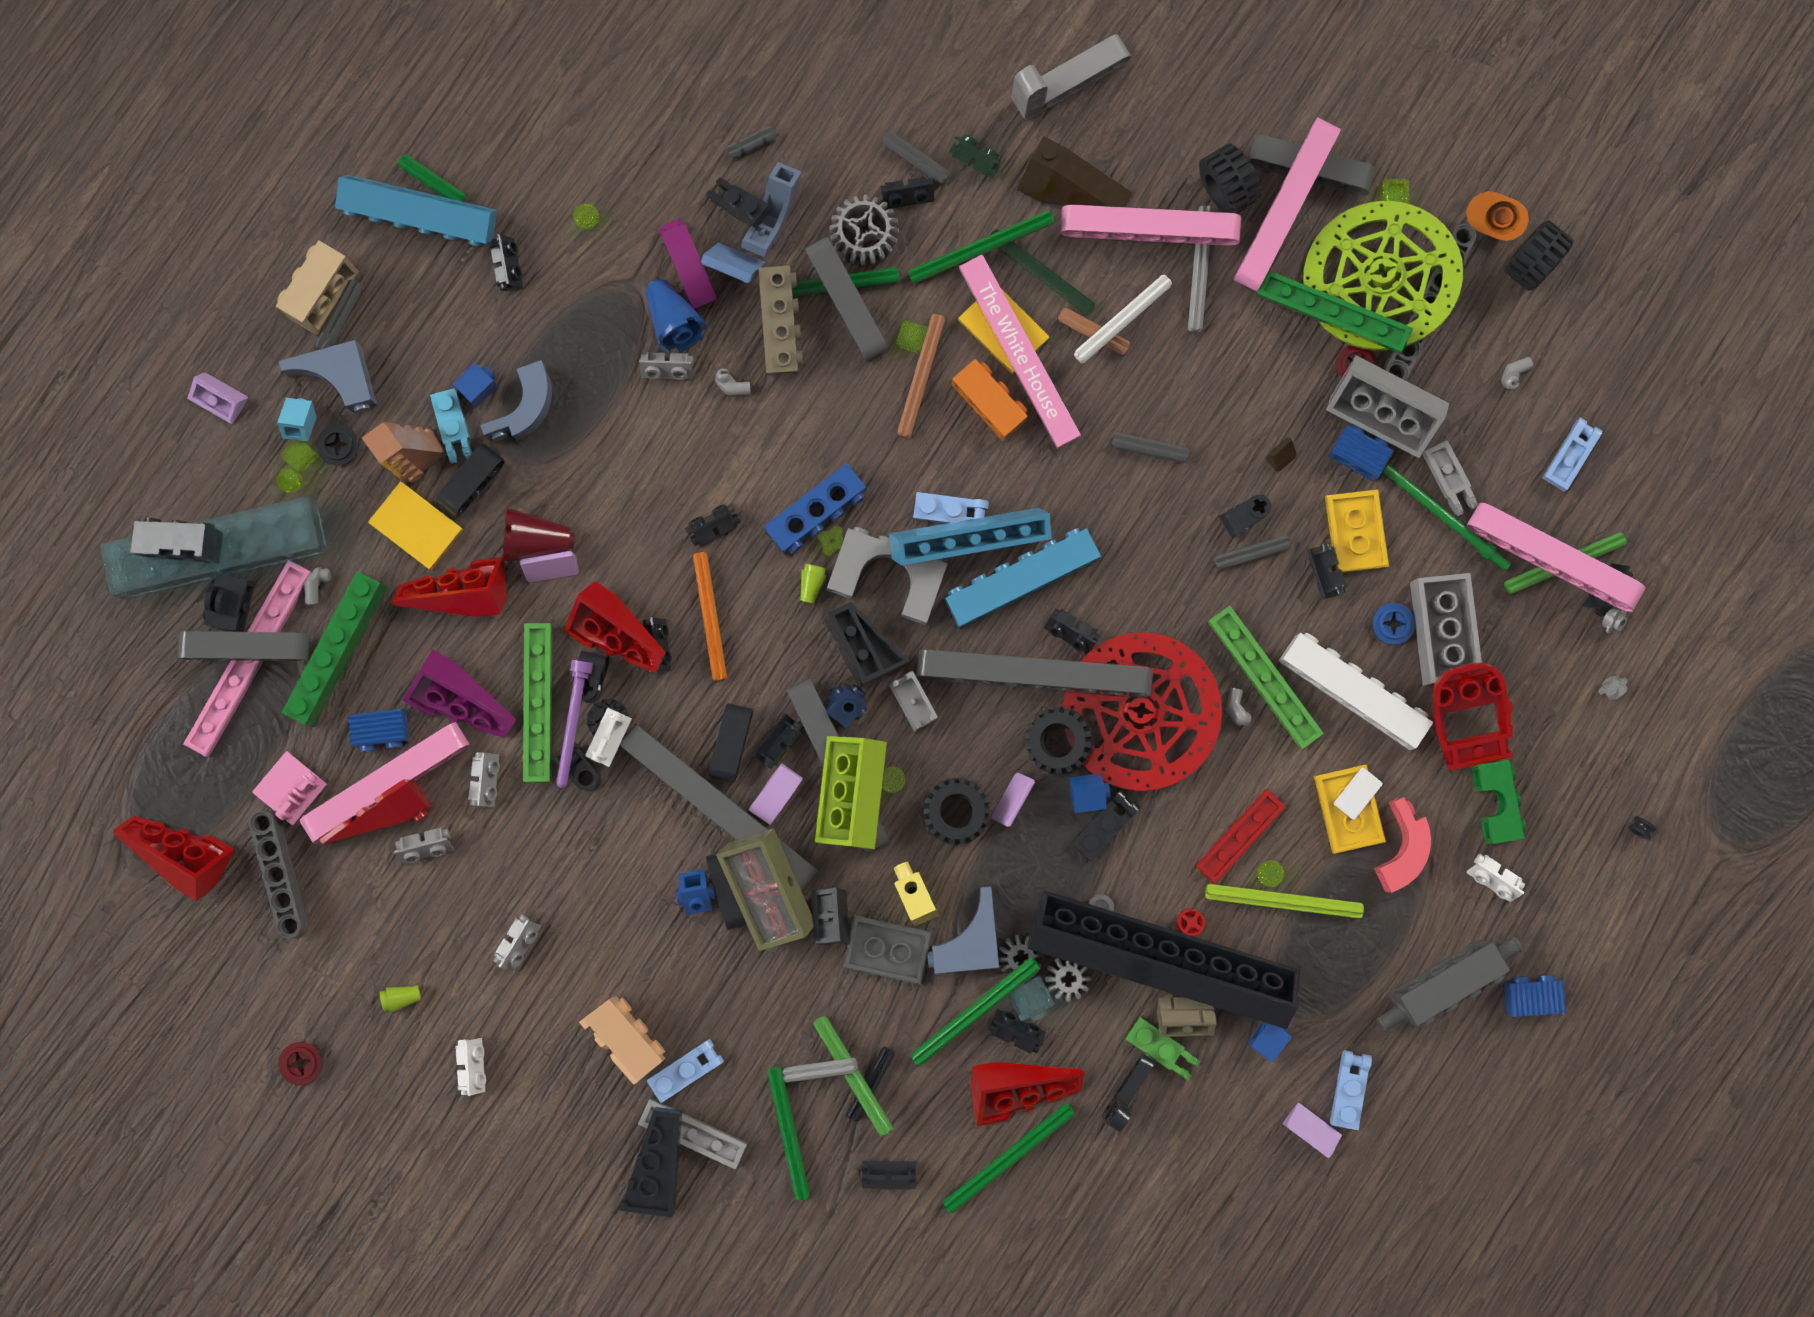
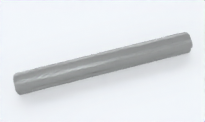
M1200 206L1198 211L1213 212V208L1211 206ZM1195 244L1188 330L1192 332H1201L1203 328L1209 244Z

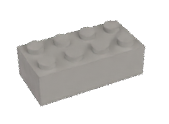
M1355 355L1332 393L1326 410L1420 458L1445 420L1449 403Z
M1471 574L1424 577L1410 582L1423 686L1434 685L1441 674L1454 667L1471 663H1482Z

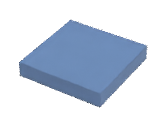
M719 242L705 252L701 260L703 265L746 283L753 280L759 274L758 268L764 267L766 263Z

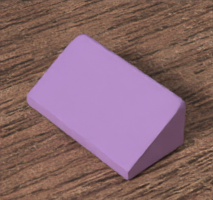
M201 373L194 376L187 399L232 424L244 407L248 397L213 376Z
M572 551L521 559L520 561L525 578L529 583L577 575L579 573L577 557Z
M1016 773L991 818L1006 827H1010L1032 789L1035 780Z
M1297 1102L1282 1123L1327 1158L1331 1157L1342 1136L1299 1102Z

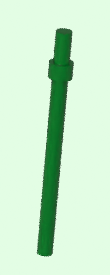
M1388 464L1382 471V473L1478 549V554L1486 560L1489 558L1504 571L1512 564L1496 551L1497 548L1493 544L1482 540L1391 465Z

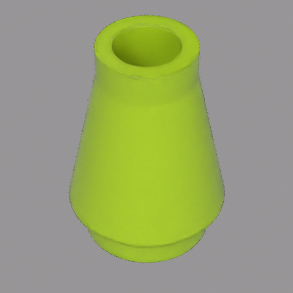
M805 563L804 569H801V601L815 603L816 597L827 576L825 575L826 568Z
M418 985L386 987V990L379 992L383 1012L390 1011L394 1013L408 1005L421 1001Z

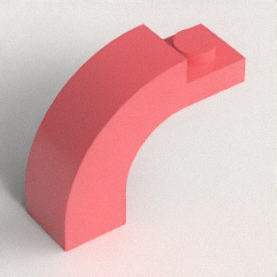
M1404 797L1388 802L1402 831L1403 840L1401 848L1393 859L1374 868L1385 892L1388 893L1403 888L1420 874L1428 860L1431 848V834L1426 817L1415 819L1413 816L1415 815L1414 807Z

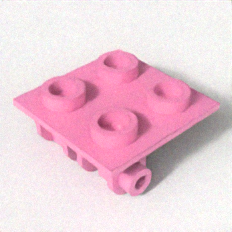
M286 751L252 793L276 812L275 815L281 820L285 819L291 825H294L326 787L327 783Z

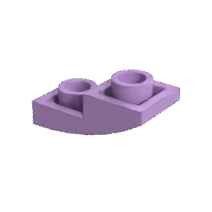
M781 763L751 804L749 811L771 825L803 778Z

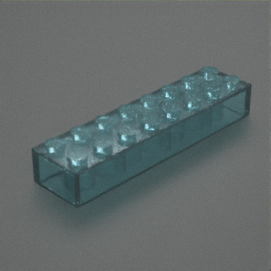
M309 496L193 522L194 524H214L215 529L223 532L219 564L140 557L130 553L132 537L100 544L110 595L121 599L215 578L216 573L228 575L327 552L317 501Z

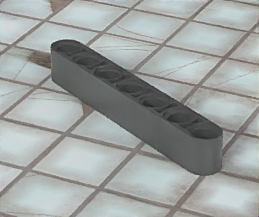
M1468 224L1457 226L1451 233L1459 247L1463 264L1476 239V231ZM1456 235H1462L1466 243H1460ZM1441 266L1432 268L1429 274L1424 299L1430 304L1435 301L1440 291V288L1434 284V280L1437 279L1442 282L1443 271ZM1411 311L1405 325L1415 321L1419 316ZM1428 336L1406 346L1411 352L1410 357L1391 351L1383 370L1387 372L1391 369L1396 370L1400 378L1406 380Z
M809 678L786 691L824 767L827 736L838 737ZM879 818L875 849L890 842ZM864 848L866 854L869 853V852H871V851H873V850H875V849Z

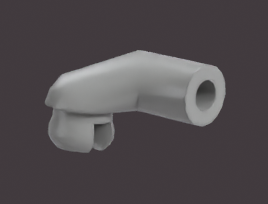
M720 369L716 372V384L725 394L730 396L751 395L750 382H736L727 369Z
M317 567L305 580L306 604L319 603L318 587L321 582L327 583L330 581L331 572L329 569Z
M1230 688L1225 708L1226 713L1234 724L1247 726L1251 722V715L1240 704L1243 690Z

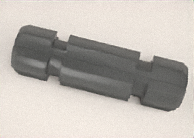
M768 126L761 129V133L757 131L739 140L740 143L738 144L734 142L728 145L727 151L730 157L735 160L742 157V153L748 154L764 146L763 143L765 142L768 144L775 141L776 134L773 128Z

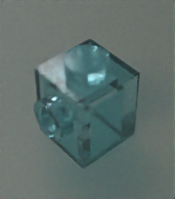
M1040 976L1027 980L1008 995L1021 1021L1032 1018L1033 1022L1047 1015L1046 1010L1055 1005Z

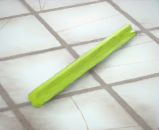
M1207 884L1205 890V897L1208 900L1358 919L1362 918L1364 913L1363 904L1358 902Z

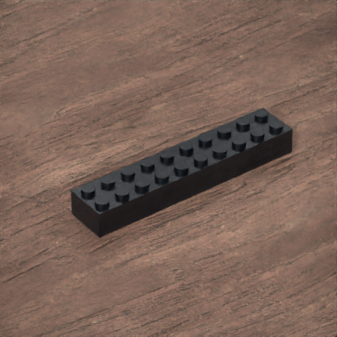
M1044 890L1035 912L1027 949L1284 1029L1288 1028L1298 1009L1300 969Z

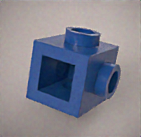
M705 869L679 874L680 889L676 890L678 905L684 906L686 915L711 911L712 899H716V892L713 883L708 882Z

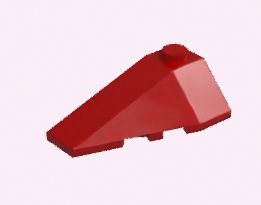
M503 557L476 560L470 562L471 567L456 571L454 567L446 570V574L434 579L429 575L400 584L392 599V603L396 606L473 617L501 614L507 598L505 562Z
M596 580L577 595L564 632L586 647L592 649L596 646L604 649L607 655L613 657L617 654L626 658L628 663L654 673L658 671L666 652L617 595Z
M132 816L113 830V834L169 884L195 901L199 900L217 885L234 854L232 847L212 836L204 835L201 838L190 835L189 830L182 828L180 831L165 828L163 823Z
M1005 1062L983 1063L972 1066L970 1088L975 1123L977 1126L1003 1122L1011 1119L1009 1114L1022 1109L1029 1112L1034 1110V1105L1047 1100L1052 1103L1078 1093L1082 1090L1084 1071L1083 1069Z

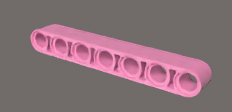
M1318 117L1316 118L1234 277V281L1256 292L1258 291L1340 133V128Z
M1066 205L1062 208L1060 234L1076 238L1237 245L1240 242L1241 216L1235 213Z
M1479 503L1466 525L1476 535L1623 611L1633 612L1646 589L1639 581L1489 504Z
M456 722L449 724L312 810L299 821L311 841L317 843L320 841L319 839L348 819H352V821L357 819L355 816L356 812L361 808L377 804L374 799L403 779L417 781L467 749L470 744Z

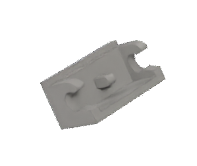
M913 671L889 685L914 732L938 719Z

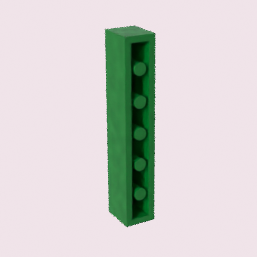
M358 571L355 573L281 713L304 725L315 726L388 588L387 586Z

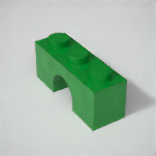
M1510 760L1471 766L1475 791H1490L1497 796L1499 801V808L1494 815L1481 818L1485 844L1525 839L1526 824L1523 817H1520L1519 807L1521 806V798L1519 792L1515 791L1514 780H1516V772L1514 766L1510 765Z

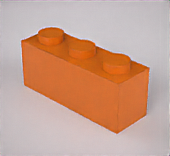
M974 359L952 379L951 385L1004 442L1026 422L1028 416L1025 413H1027V409L1020 401L1014 402L1008 395L1010 393L1009 389L1003 382L999 381L997 383L991 376L993 374L991 369L984 362L979 363Z

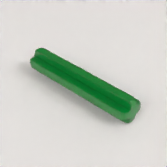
M403 154L399 159L398 165L400 168L441 196L462 202L466 200V196L462 191L409 155Z

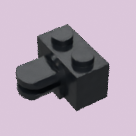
M216 573V577L211 581L205 595L204 625L232 632H244L255 583L247 579Z

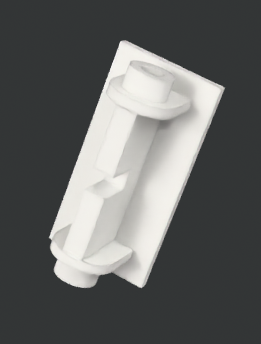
M607 708L585 756L610 767L632 718Z
M1479 854L1474 860L1476 865L1466 871L1476 882L1487 886L1496 892L1500 898L1509 902L1524 894L1522 889L1525 883L1522 882V878L1506 868L1500 875L1498 871L1501 865L1488 855L1483 856Z
M482 1038L458 1040V1046H455L457 1065H465L466 1068L464 1070H457L458 1090H461V1095L468 1096L486 1092Z

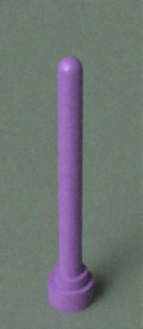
M572 660L570 671H573L574 682L556 782L559 788L567 786L585 679H588V675L592 673L593 663Z

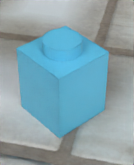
M302 398L285 399L277 422L282 438L309 441L317 418L312 401Z

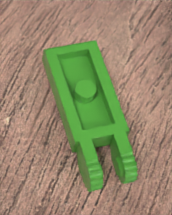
M1140 1016L1125 1037L1127 1041L1156 1059L1157 1062L1167 1069L1174 1070L1187 1080L1192 1075L1184 1068L1174 1064L1178 1057L1182 1055L1189 1063L1197 1067L1201 1062L1170 1037H1160L1159 1029Z

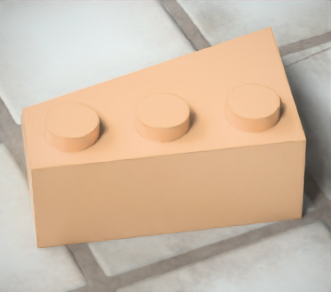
M615 996L607 1000L579 1023L584 1029L589 1026L593 1029V1035L597 1044L601 1048L603 1047L605 1050L610 1049L613 1052L610 1054L611 1059L634 1085L666 1059L663 1056L665 1050L657 1040L652 1042L646 1033L649 1030L640 1019L635 1020L630 1014L632 1008L623 997L619 999Z

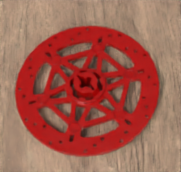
M1129 633L1103 642L1091 650L1080 662L1108 664L1115 660L1118 665L1141 666L1133 663L1131 658L1133 653H1153L1172 660L1173 665L1169 670L1152 668L1153 674H1158L1161 677L1152 684L1150 699L1154 702L1157 701L1160 709L1154 708L1153 703L1144 697H1139L1131 703H1126L1131 696H1106L1105 694L1065 691L1063 708L1073 710L1082 717L1083 709L1085 708L1093 709L1104 743L1099 748L1093 746L1092 749L1094 750L1088 758L1089 761L1083 764L1093 774L1101 773L1103 781L1116 787L1135 791L1157 790L1187 778L1209 756L1221 727V697L1218 685L1210 669L1188 646L1160 634ZM1120 650H1123L1124 657H1121ZM1186 662V665L1181 669L1180 665ZM1186 674L1192 678L1199 692L1202 712L1199 715L1190 713L1179 682ZM1166 680H1169V686L1163 696L1160 697L1154 692V689ZM1174 688L1177 690L1183 710H1178L1165 704ZM1077 698H1085V701H1078ZM1101 702H1120L1119 710L1114 711L1101 706ZM1141 705H1145L1146 710L1150 711V713L1144 714L1143 718H1139L1138 713L1130 709H1139ZM1168 711L1183 717V721H1164L1165 712ZM1102 712L1119 719L1111 734H1107L1101 716ZM1124 714H1128L1131 720L1138 725H1147L1152 720L1158 721L1153 726L1148 725L1144 726V729H1136L1130 721L1127 722L1125 720ZM1200 721L1206 722L1207 725H1206V726L1200 725L1199 722H1200ZM1064 726L1066 737L1073 749L1075 743L1074 734L1068 727ZM1122 726L1130 731L1119 742H1113ZM1160 727H1178L1179 730L1166 745H1162ZM1186 729L1196 730L1197 736L1189 749L1176 761L1168 763L1165 753ZM1155 733L1156 751H1153L1145 738L1146 734ZM1138 735L1146 751L1123 748V745ZM1116 752L1148 758L1151 761L1152 769L1147 771L1130 770L1115 765L1110 759ZM1104 754L1102 760L1098 761L1099 756ZM1160 766L1163 767L1164 774H1161L1159 769Z

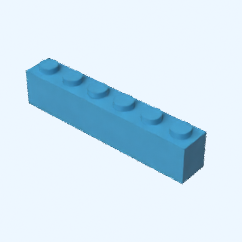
M344 175L338 178L335 208L344 210L343 214L359 217V214L369 216L368 220L383 223L384 220L392 221L395 227L407 229L409 226L419 228L418 231L421 233L434 234V232L444 234L443 237L450 240L464 238L469 240V244L475 246H484V243L491 242L494 238L498 211L496 209L352 175Z
M1040 508L889 533L892 559L901 566L1052 539L1050 513Z
M1076 528L1066 533V539L1058 543L1055 539L1041 546L1042 551L1036 554L1029 551L1018 557L1019 562L1011 566L1007 562L995 568L996 573L989 577H986L985 574L971 580L973 585L963 589L962 586H958L947 592L949 596L945 598V603L958 629L1098 561L1101 555L1087 528L1082 531Z

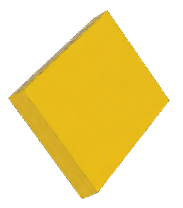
M1002 290L1036 352L1050 337ZM975 301L958 318V321L1011 374H1014L1015 371L980 306Z
M401 481L368 521L369 524L429 570L435 567L464 530Z
M1378 490L1325 496L1331 545L1335 548L1334 550L1339 562L1338 565L1334 566L1335 571L1341 569L1342 573L1389 567Z
M1367 764L1314 776L1333 854L1386 842L1375 796L1371 798L1354 820L1334 805L1336 799L1359 770L1365 768L1368 771Z

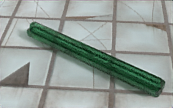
M998 229L993 230L990 235H992V234H994V233H996V232H999V230H998ZM1015 242L997 248L1083 314L1089 315L1095 308L1096 304Z

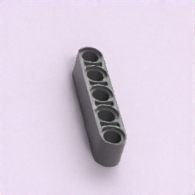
M1255 135L1248 159L1253 167L1287 176L1302 145L1266 135ZM1329 153L1314 184L1365 196L1369 194L1375 167L1365 162Z
M826 236L805 248L804 250L865 361L867 362L887 351L889 348L829 238Z
M182 631L179 632L178 659L309 661L310 634L292 632Z
M258 811L251 816L249 827L277 931L283 938L301 937L307 932L308 920L281 820L274 812ZM267 816L270 820V825L268 829L263 830L261 820ZM271 842H274L277 846L276 853L273 856L267 850ZM280 867L283 870L284 876L278 882L274 877V873ZM285 893L290 896L288 907H284L281 903V898ZM291 919H294L297 923V930L294 933H291L288 929V923Z

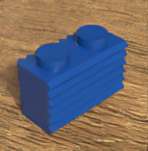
M1347 425L1340 433L1328 456L1351 468L1353 471L1360 473L1362 476L1369 478L1371 481H1375L1383 471L1393 450L1388 448L1389 444L1383 439H1372L1365 435L1366 431L1356 425L1351 427Z
M405 709L348 715L351 746L360 748V752L375 751L377 745H386V749L403 747V742L410 741L407 710Z
M1538 975L1537 981H1528L1527 976L1511 977L1512 982L1503 983L1506 1015L1517 1017L1566 1013L1563 980L1555 979V975Z

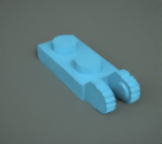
M453 388L431 394L430 397L441 438L450 463H457V454L453 444L459 442L462 444L464 456L468 459L472 454L469 442L470 435L457 389Z

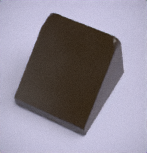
M1287 437L1266 456L1267 462L1277 472H1280L1296 458L1292 439Z

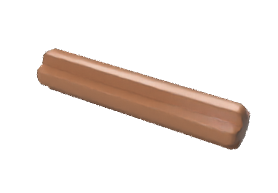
M1064 308L1058 318L1061 323L1089 338L1102 328L1100 325L1068 308ZM1115 335L1104 346L1124 355L1130 346V342Z

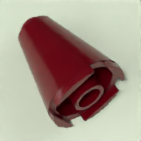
M507 509L503 561L509 562L567 552L569 548H574L575 533H570V527L514 509Z

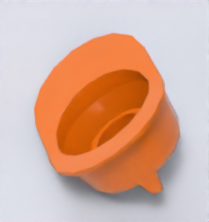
M1487 191L1473 197L1466 211L1467 221L1475 230L1504 241L1514 240L1521 236L1527 229L1529 222L1528 211L1523 204L1497 192Z

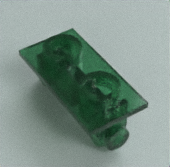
M964 134L963 137L955 136L959 143L958 145L953 143L949 152L953 154L952 157L966 165H969L972 158H975L977 160L972 168L987 178L989 176L994 178L998 171V168L995 167L996 163H1004V161L999 159L1000 154L989 147H986L985 150L978 147V141L967 134Z

